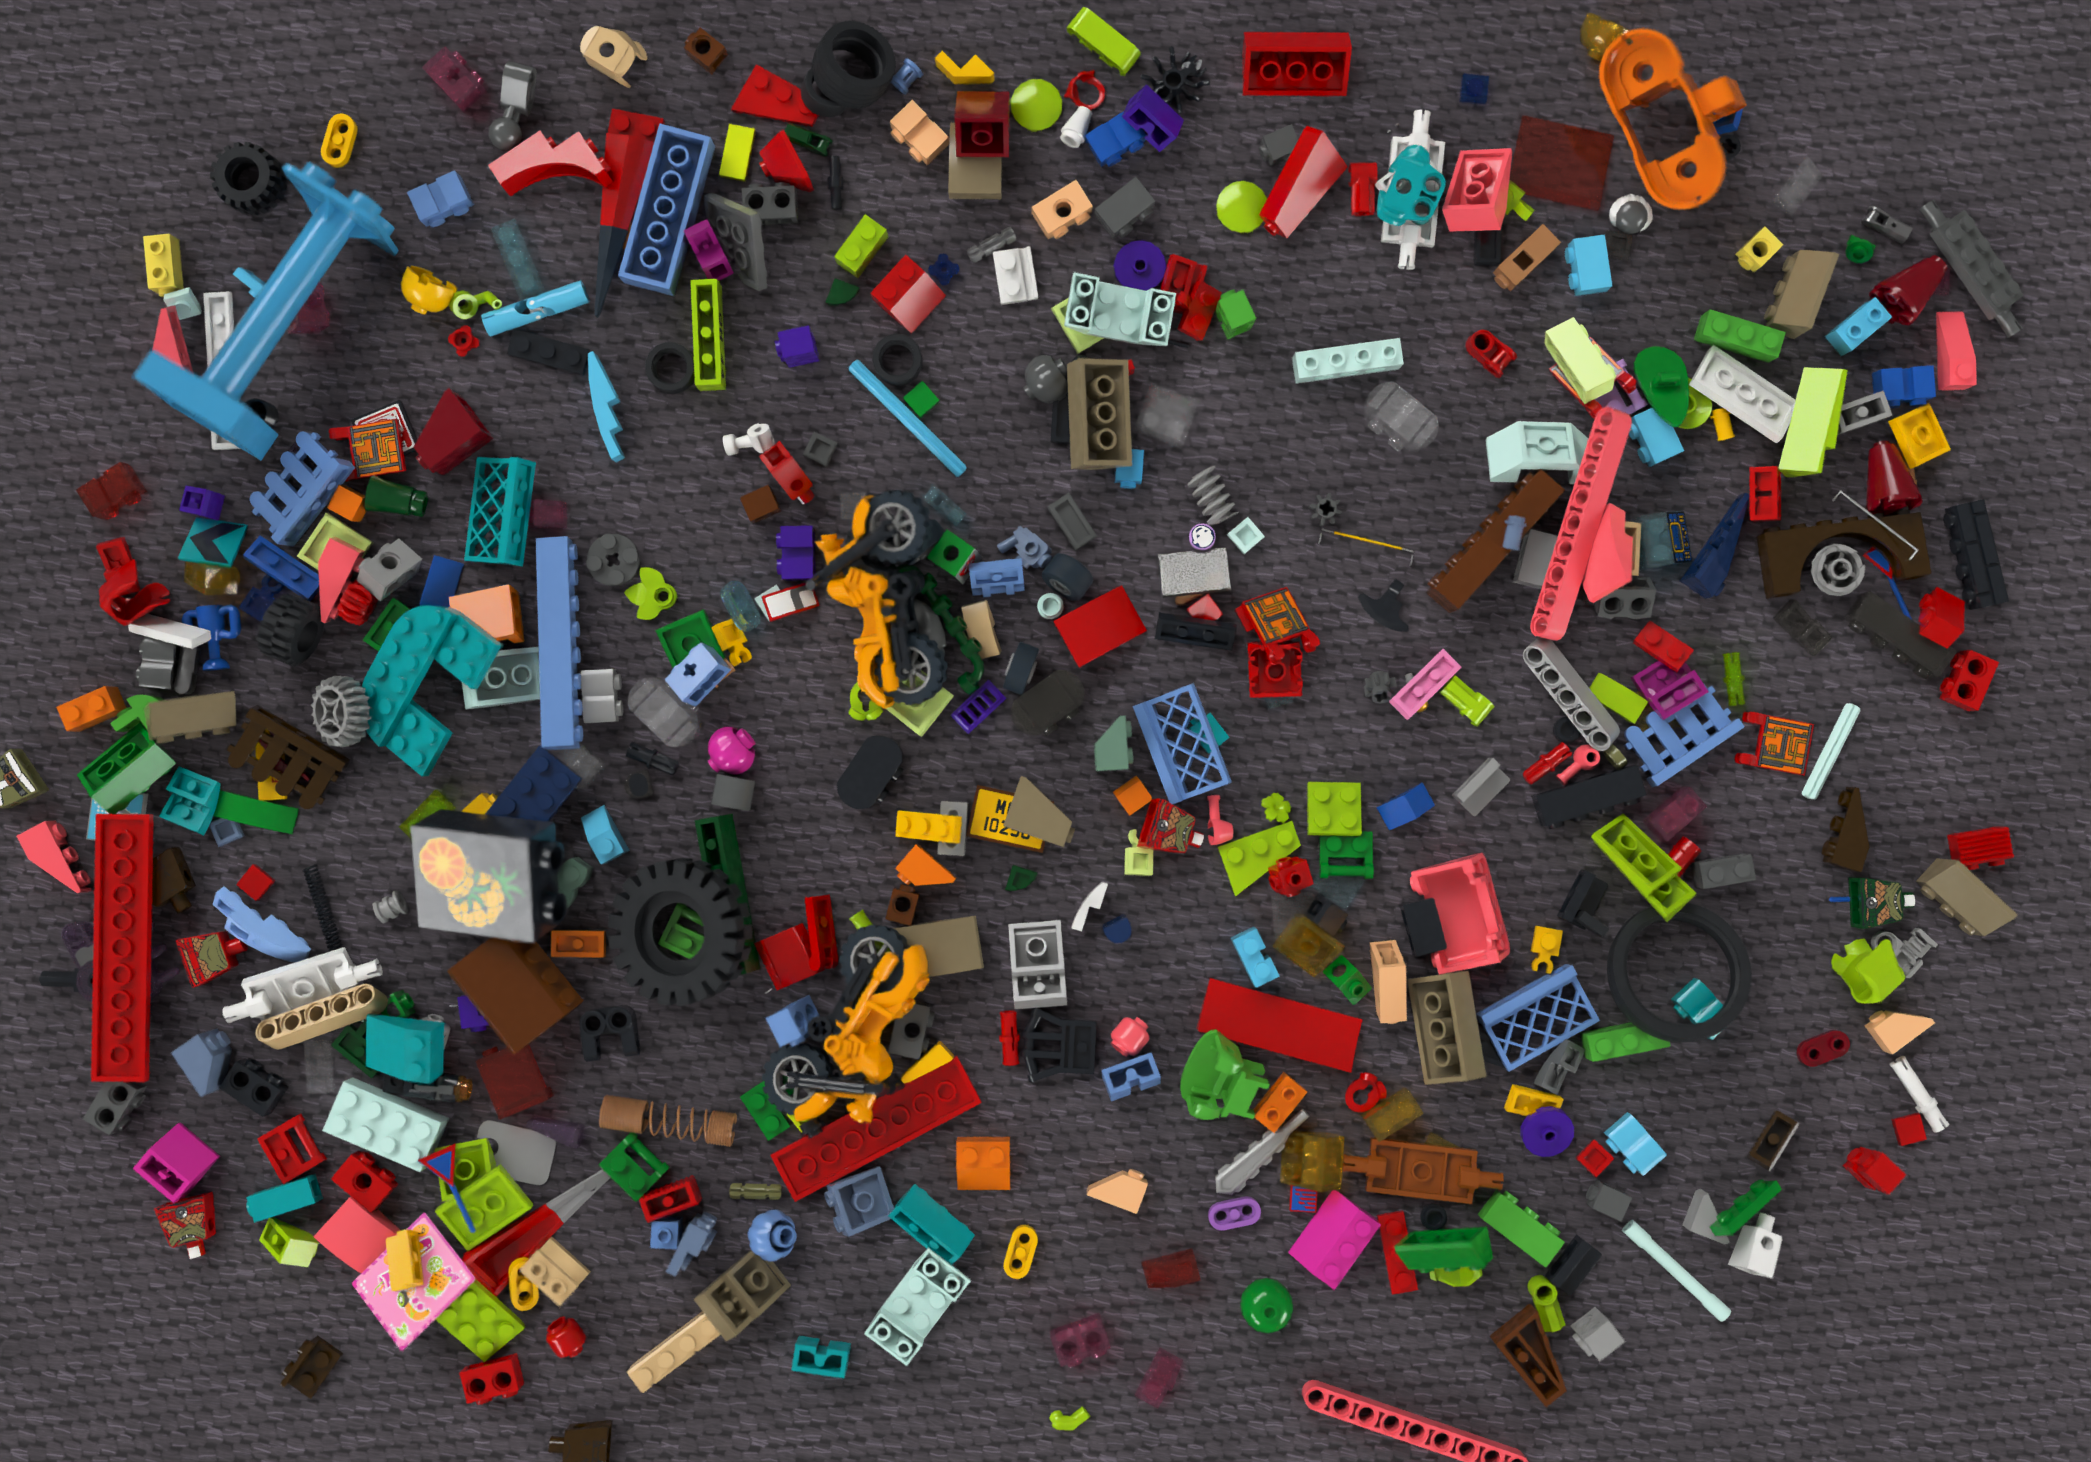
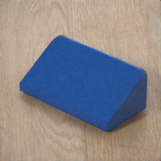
M434 555L420 600V606L450 607L449 597L455 596L464 564Z

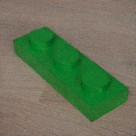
M1761 1179L1751 1184L1750 1190L1745 1195L1737 1197L1733 1201L1734 1205L1716 1216L1717 1220L1710 1226L1715 1236L1733 1235L1782 1190L1777 1180L1764 1181Z

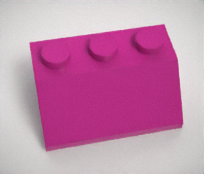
M1333 1188L1288 1253L1314 1276L1335 1290L1381 1224L1375 1217Z

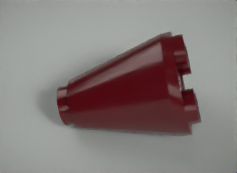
M1936 255L1925 258L1879 282L1869 292V297L1871 299L1876 297L1887 308L1886 310L1892 316L1888 320L1889 324L1897 322L1907 326L1911 325L1940 284L1948 267L1944 260Z

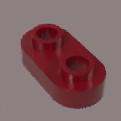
M1830 1030L1801 1042L1797 1048V1057L1804 1065L1815 1067L1845 1055L1850 1048V1040L1845 1033L1838 1030ZM1839 1039L1840 1046L1835 1048L1834 1042ZM1815 1049L1816 1055L1810 1058L1809 1052Z

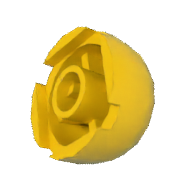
M411 265V267L407 266L401 282L402 293L405 299L412 304L411 309L426 315L427 311L435 313L443 311L449 306L458 288L449 281H447L445 286L440 279L433 276L434 273Z

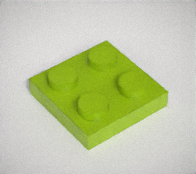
M1308 782V835L1361 836V783Z

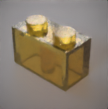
M1404 1087L1361 1114V1117L1373 1136L1380 1142L1424 1113L1410 1091Z

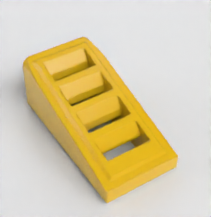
M938 1041L902 1074L901 1081L904 1084L950 1062L954 1059V1055L942 1041Z

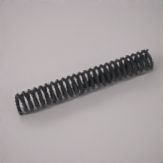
M317 864L305 868L302 872L305 873L306 884L309 885L307 888L310 889L311 900L314 901V908H316L315 912H319L316 916H320L318 920H321L319 924H323L320 928H324L321 932H325L323 936H326L324 940H328L325 944H329L327 948H330L328 950L330 952L341 947L343 944L340 943L342 940L339 939V935L332 939L330 938L339 934V932L329 934L338 928L329 931L328 929L335 927L337 924L327 926L334 923L335 920L325 922L334 916L324 918L333 912L323 914L330 911L331 908L322 910L329 907L330 904L320 906L328 903L329 900L319 902L326 899L327 896L318 898L325 895L326 892L317 894L324 891L325 888L315 890L323 887V884L314 886L322 882V880L313 882L321 878V876L312 879V877L320 874L319 872L310 874L318 871V868L309 871V869L317 867Z

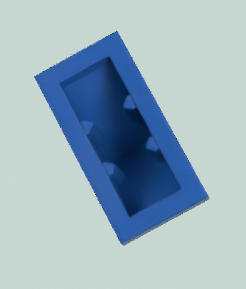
M1422 782L1376 808L1388 830H1392L1417 819L1434 807L1435 804Z

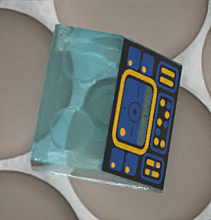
M1684 511L1661 512L1642 515L1632 519V522L1641 523L1640 571L1693 562Z

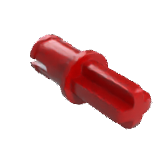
M1561 742L1546 755H1540V760L1523 772L1524 779L1531 785L1549 771L1553 773L1555 767L1572 756L1569 747Z

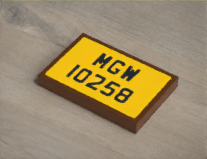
M977 785L966 836L1043 853L1044 840L1003 826L1015 793Z

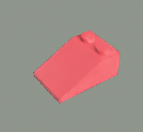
M1511 148L1460 151L1442 208L1449 232L1501 229L1507 207L1512 160Z

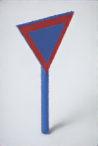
M1872 547L1863 556L1887 576L1909 626H1912L1914 622L1893 579L1889 563L1879 551Z
M456 1143L417 1160L449 1185L470 1232L475 1233L476 1229L453 1182Z

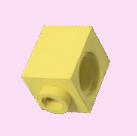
M1763 227L1735 255L1739 258L1738 262L1744 269H1751L1755 272L1783 244L1766 227ZM1753 246L1760 249L1761 257L1754 254Z

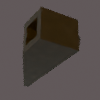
M1846 787L1848 792L1843 790L1840 793L1838 805L1848 809L1845 818L1835 815L1830 822V830L1840 834L1839 837H1830V840L1824 843L1822 847V855H1824L1822 862L1850 871L1862 872L1869 850V842L1860 790L1857 787Z

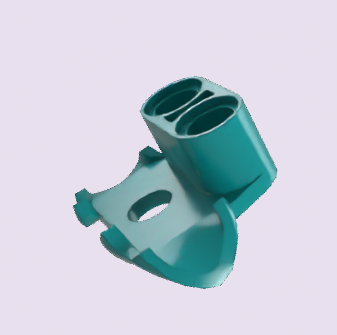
M1410 145L1398 155L1388 170L1390 173L1395 172L1387 193L1380 190L1378 194V217L1384 222L1395 226H1401L1407 220L1412 221L1416 225L1428 223L1437 208L1446 185L1443 175L1430 165V154L1421 145ZM1401 179H1406L1411 184V190L1406 194H1401L1396 189V183ZM1433 180L1439 185V190L1430 192L1427 190L1425 183ZM1424 205L1427 207L1429 214L1425 217H1420L1416 214L1415 207Z

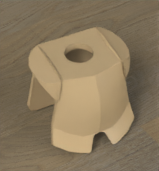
M595 26L586 32L581 41V53L588 65L628 88L631 86L622 76L632 65L635 56L640 60H647L646 52L641 44L633 41L623 31ZM605 43H611L614 46V53L610 57H603L600 54V48Z

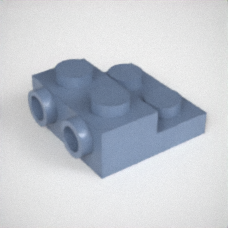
M875 1166L853 1176L849 1175L826 1185L828 1191L824 1193L828 1206L830 1208L834 1207L837 1216L833 1218V1223L838 1233L842 1232L843 1235L850 1237L891 1219L888 1215L894 1206L880 1166Z
M703 1212L702 1215L699 1213L695 1215L689 1223L666 1270L667 1273L676 1277L680 1270H686L694 1256L697 1257L702 1250L707 1251L717 1234V1230L713 1229L717 1221L714 1215Z

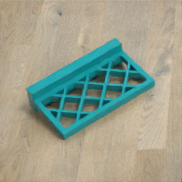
M477 457L464 561L523 567L536 462L518 457ZM485 464H490L493 472L486 478L484 475ZM509 465L508 476L506 479L502 472ZM498 478L501 486L494 491L491 484ZM486 490L490 498L483 504L481 496ZM505 492L504 505H502L499 497ZM495 504L498 511L491 518L488 509ZM483 516L487 523L480 530L478 520ZM502 518L501 531H499L496 523ZM491 530L495 537L488 544L484 536ZM480 542L483 550L478 556H474L475 546ZM499 544L498 556L496 558L492 550Z

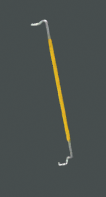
M1322 529L1323 531L1332 532L1334 534L1414 553V551L1404 549L1402 547L1377 542L1341 532ZM1322 533L1320 534L1318 544H1320ZM1413 555L1411 556V563H1410L1409 566H1411V564H1412Z

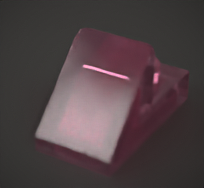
M534 499V502H531L528 529L567 528V502Z
M1159 1347L1135 1392V1396L1159 1408L1167 1391H1172L1183 1360Z

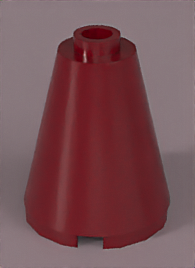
M1887 440L1873 444V448L1868 451L1866 510L1872 514L1884 513V516L1893 515V512L1900 511L1899 509L1907 506L1910 510L1920 506L1923 502L1922 496L1896 444L1890 443Z

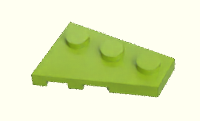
M1292 821L1218 846L1235 896L1268 872V867L1275 865L1278 859L1287 857L1301 846Z

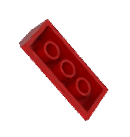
M1244 32L1242 95L1347 96L1352 51L1349 33Z

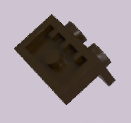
M318 1335L311 1341L305 1340L297 1351L300 1356L296 1362L291 1361L282 1372L284 1379L280 1383V1386L283 1388L290 1384L310 1399L315 1395L343 1355L341 1351Z

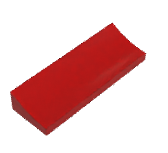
M1209 978L1196 1029L1203 1033L1217 1029L1229 1040L1351 1073L1362 1019Z

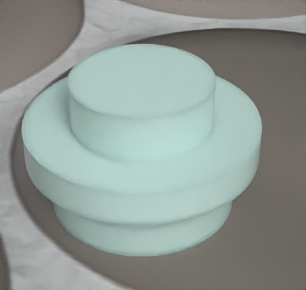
M1054 593L1044 594L1037 604L1038 612L1046 619L1059 617L1064 606L1062 599Z

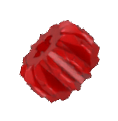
M355 580L348 586V589L344 591L342 598H340V603L337 606L338 616L348 623L360 626L373 614L378 599Z

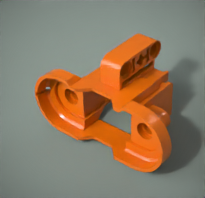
M1635 29L1620 35L1606 49L1599 68L1602 90L1613 115L1625 133L1633 151L1636 167L1651 197L1661 205L1673 209L1698 207L1716 194L1722 185L1726 172L1725 155L1718 140L1720 136L1713 122L1743 109L1747 104L1736 80L1726 76L1718 78L1698 89L1692 75L1683 72V59L1676 45L1667 36L1650 29ZM1631 38L1633 42L1630 45H1628L1626 39ZM1651 66L1653 68V75L1649 80L1644 81L1642 72L1646 67ZM1675 89L1686 92L1701 134L1695 137L1694 141L1696 144L1664 161L1654 160L1648 163L1625 111L1638 106L1647 108L1649 103ZM1694 163L1697 171L1693 177L1688 178L1685 175V168L1687 165Z

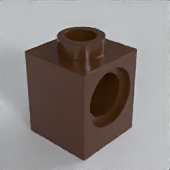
M701 27L696 33L692 32L685 41L684 49L687 55L710 74L715 72L728 55L725 46ZM702 46L710 47L706 54L698 53Z
M900 884V888H893L886 920L909 926L912 925L920 897L919 893H915V887ZM899 897H907L910 900L911 907L909 910L901 911L898 909L896 902Z

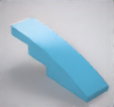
M591 351L588 353V371L593 409L609 455L613 461L618 462L624 459L625 456L614 434L623 429L612 406L621 401L598 355Z

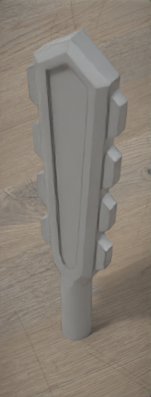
M1302 1108L1287 1123L1279 1127L1275 1133L1267 1130L1262 1134L1263 1139L1260 1141L1255 1140L1248 1146L1246 1152H1240L1233 1158L1234 1162L1222 1166L1215 1176L1216 1192L1232 1195L1234 1192H1240L1246 1186V1181L1249 1178L1253 1179L1259 1173V1168L1262 1165H1267L1272 1161L1274 1153H1280L1285 1148V1142L1289 1134L1309 1118L1308 1113Z

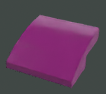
M1657 661L1631 677L1639 692L1662 720H1665L1709 692L1695 670L1691 671L1686 663L1676 673L1660 661Z

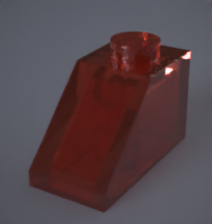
M1192 1248L1141 1262L1148 1288L1178 1287L1201 1280Z

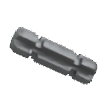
M1007 227L1001 231V234L996 233L980 242L978 247L975 245L969 248L967 254L970 260L976 263L983 259L982 256L985 255L987 257L1003 248L1004 244L1007 243L1009 245L1014 242L1016 235L1011 227Z

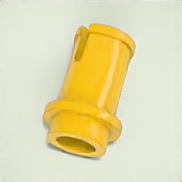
M1724 408L1712 410L1710 419L1713 418L1717 440L1721 441L1735 437L1729 416L1731 413Z

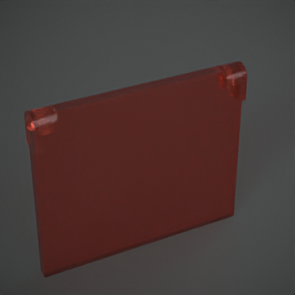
M1523 115L1509 180L1526 192L1524 195L1598 211L1614 135Z

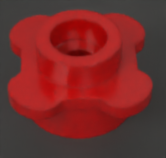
M467 325L461 326L460 329L455 330L448 336V342L456 348L457 355L461 357L466 356L467 352L472 348H478L480 344L479 339L472 335V330Z

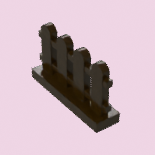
M261 706L251 707L245 716L251 720L250 723L247 721L243 722L241 728L245 731L236 746L230 744L227 748V751L231 753L228 757L229 765L233 768H240L248 762L255 766L252 771V778L255 781L263 782L269 776L279 780L275 790L281 796L290 794L293 789L302 794L299 799V805L303 809H311L317 803L322 805L326 798L321 795L331 780L333 782L338 780L340 776L336 774V771H343L349 764L350 759ZM266 729L274 733L275 735L272 737L271 735L267 734L265 732ZM261 739L269 745L261 758L257 759L251 754ZM291 743L294 746L298 747V750L296 751L295 749L289 747V744ZM285 753L291 756L292 759L285 771L281 773L274 768ZM315 757L322 761V763L319 764L313 761L312 758ZM309 767L316 772L307 787L298 783L306 768Z

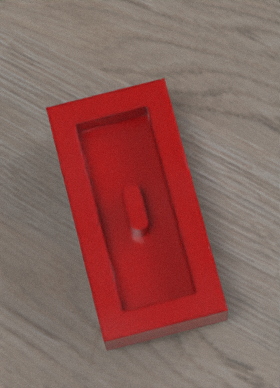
M1650 620L1633 642V644L1676 673H1678L1694 652V649Z

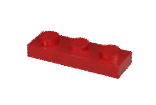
M1404 1211L1377 1215L1378 1222L1381 1224L1379 1230L1391 1294L1418 1290L1415 1270H1409L1394 1248L1398 1242L1408 1235Z

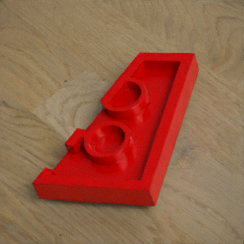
M757 64L731 108V111L735 113L750 114L813 127L819 116L805 106L801 98L800 88Z

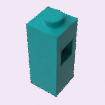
M312 1174L253 1193L246 1197L248 1201L246 1208L255 1223L314 1204L323 1199L316 1174Z

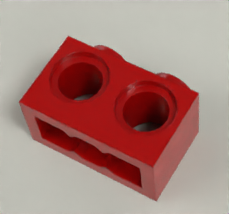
M1778 466L1749 467L1750 521H1781V472L1778 470Z
M1963 650L1956 653L1950 662L1952 671L1949 677H1946L1940 685L1942 694L1939 699L1966 711H1979L1999 662L1972 650ZM1970 661L1974 664L1975 667L1973 673H1970L1968 669V664ZM1960 685L1964 689V696L1962 698L1958 695Z
M517 1353L468 1365L459 1372L467 1404L476 1402L477 1405L485 1404L492 1401V1397L502 1395V1398L512 1397L518 1394V1391L524 1385ZM501 1372L508 1373L511 1377V1382L504 1381L501 1378ZM475 1379H481L485 1383V1388H479L475 1383Z

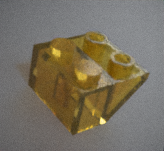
M1294 1130L1289 1134L1285 1142V1148L1282 1150L1280 1183L1319 1192L1341 1189L1344 1136L1326 1132Z

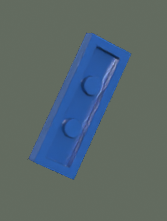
M259 536L243 554L245 560L310 602L319 592V575L262 536Z

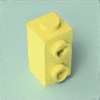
M171 234L143 236L148 289L156 292L160 297H164V294L184 289L179 239Z

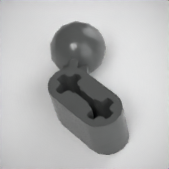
M510 60L507 61L502 76L500 106L505 112L503 117L491 123L488 133L490 142L501 151H510L521 143L522 131L518 122L521 115H530L536 87V69Z

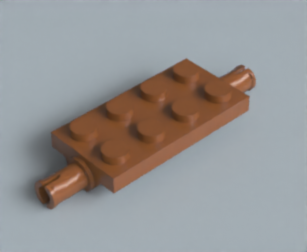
M1371 1137L1369 1155L1367 1157L1343 1155L1342 1171L1365 1173L1367 1176L1366 1192L1472 1204L1475 1189L1486 1187L1502 1190L1503 1184H1501V1181L1504 1180L1503 1173L1480 1171L1477 1168L1478 1151L1476 1149Z

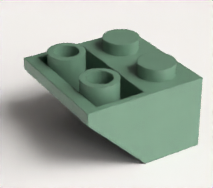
M1119 716L1094 744L1095 771L1129 769L1128 764L1133 763L1132 747L1127 748V737H1132L1131 721H1126V716Z

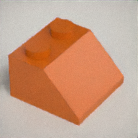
M957 1137V1189L1010 1190V1137Z

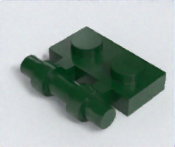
M366 1018L359 1021L362 1024L358 1029L352 1024L347 1025L331 1046L372 1079L379 1071L366 1067Z

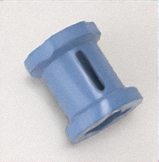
M908 58L903 61L904 65L893 75L891 83L905 95L909 92L908 88L917 78L923 76L920 68Z

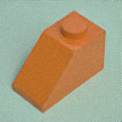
M918 844L911 849L895 868L899 871L897 877L908 886L911 882L915 886L953 883L957 878Z

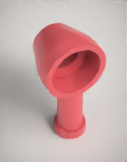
M1589 744L1579 746L1573 755L1574 762L1561 774H1557L1556 778L1565 786L1581 769L1592 770L1596 768L1600 763V752L1593 749ZM1588 753L1593 754L1594 758L1592 762H1589L1587 760Z
M1220 795L1207 796L1210 816L1208 829L1213 827L1214 837L1208 835L1210 845H1219L1233 838L1232 823L1220 820Z

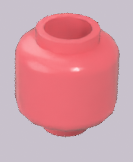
M1125 1017L1111 1032V1039L1113 1040L1111 1045L1125 1057L1128 1055L1136 1056L1149 1042L1150 1036L1146 1031L1149 1027L1138 1017L1134 1020Z

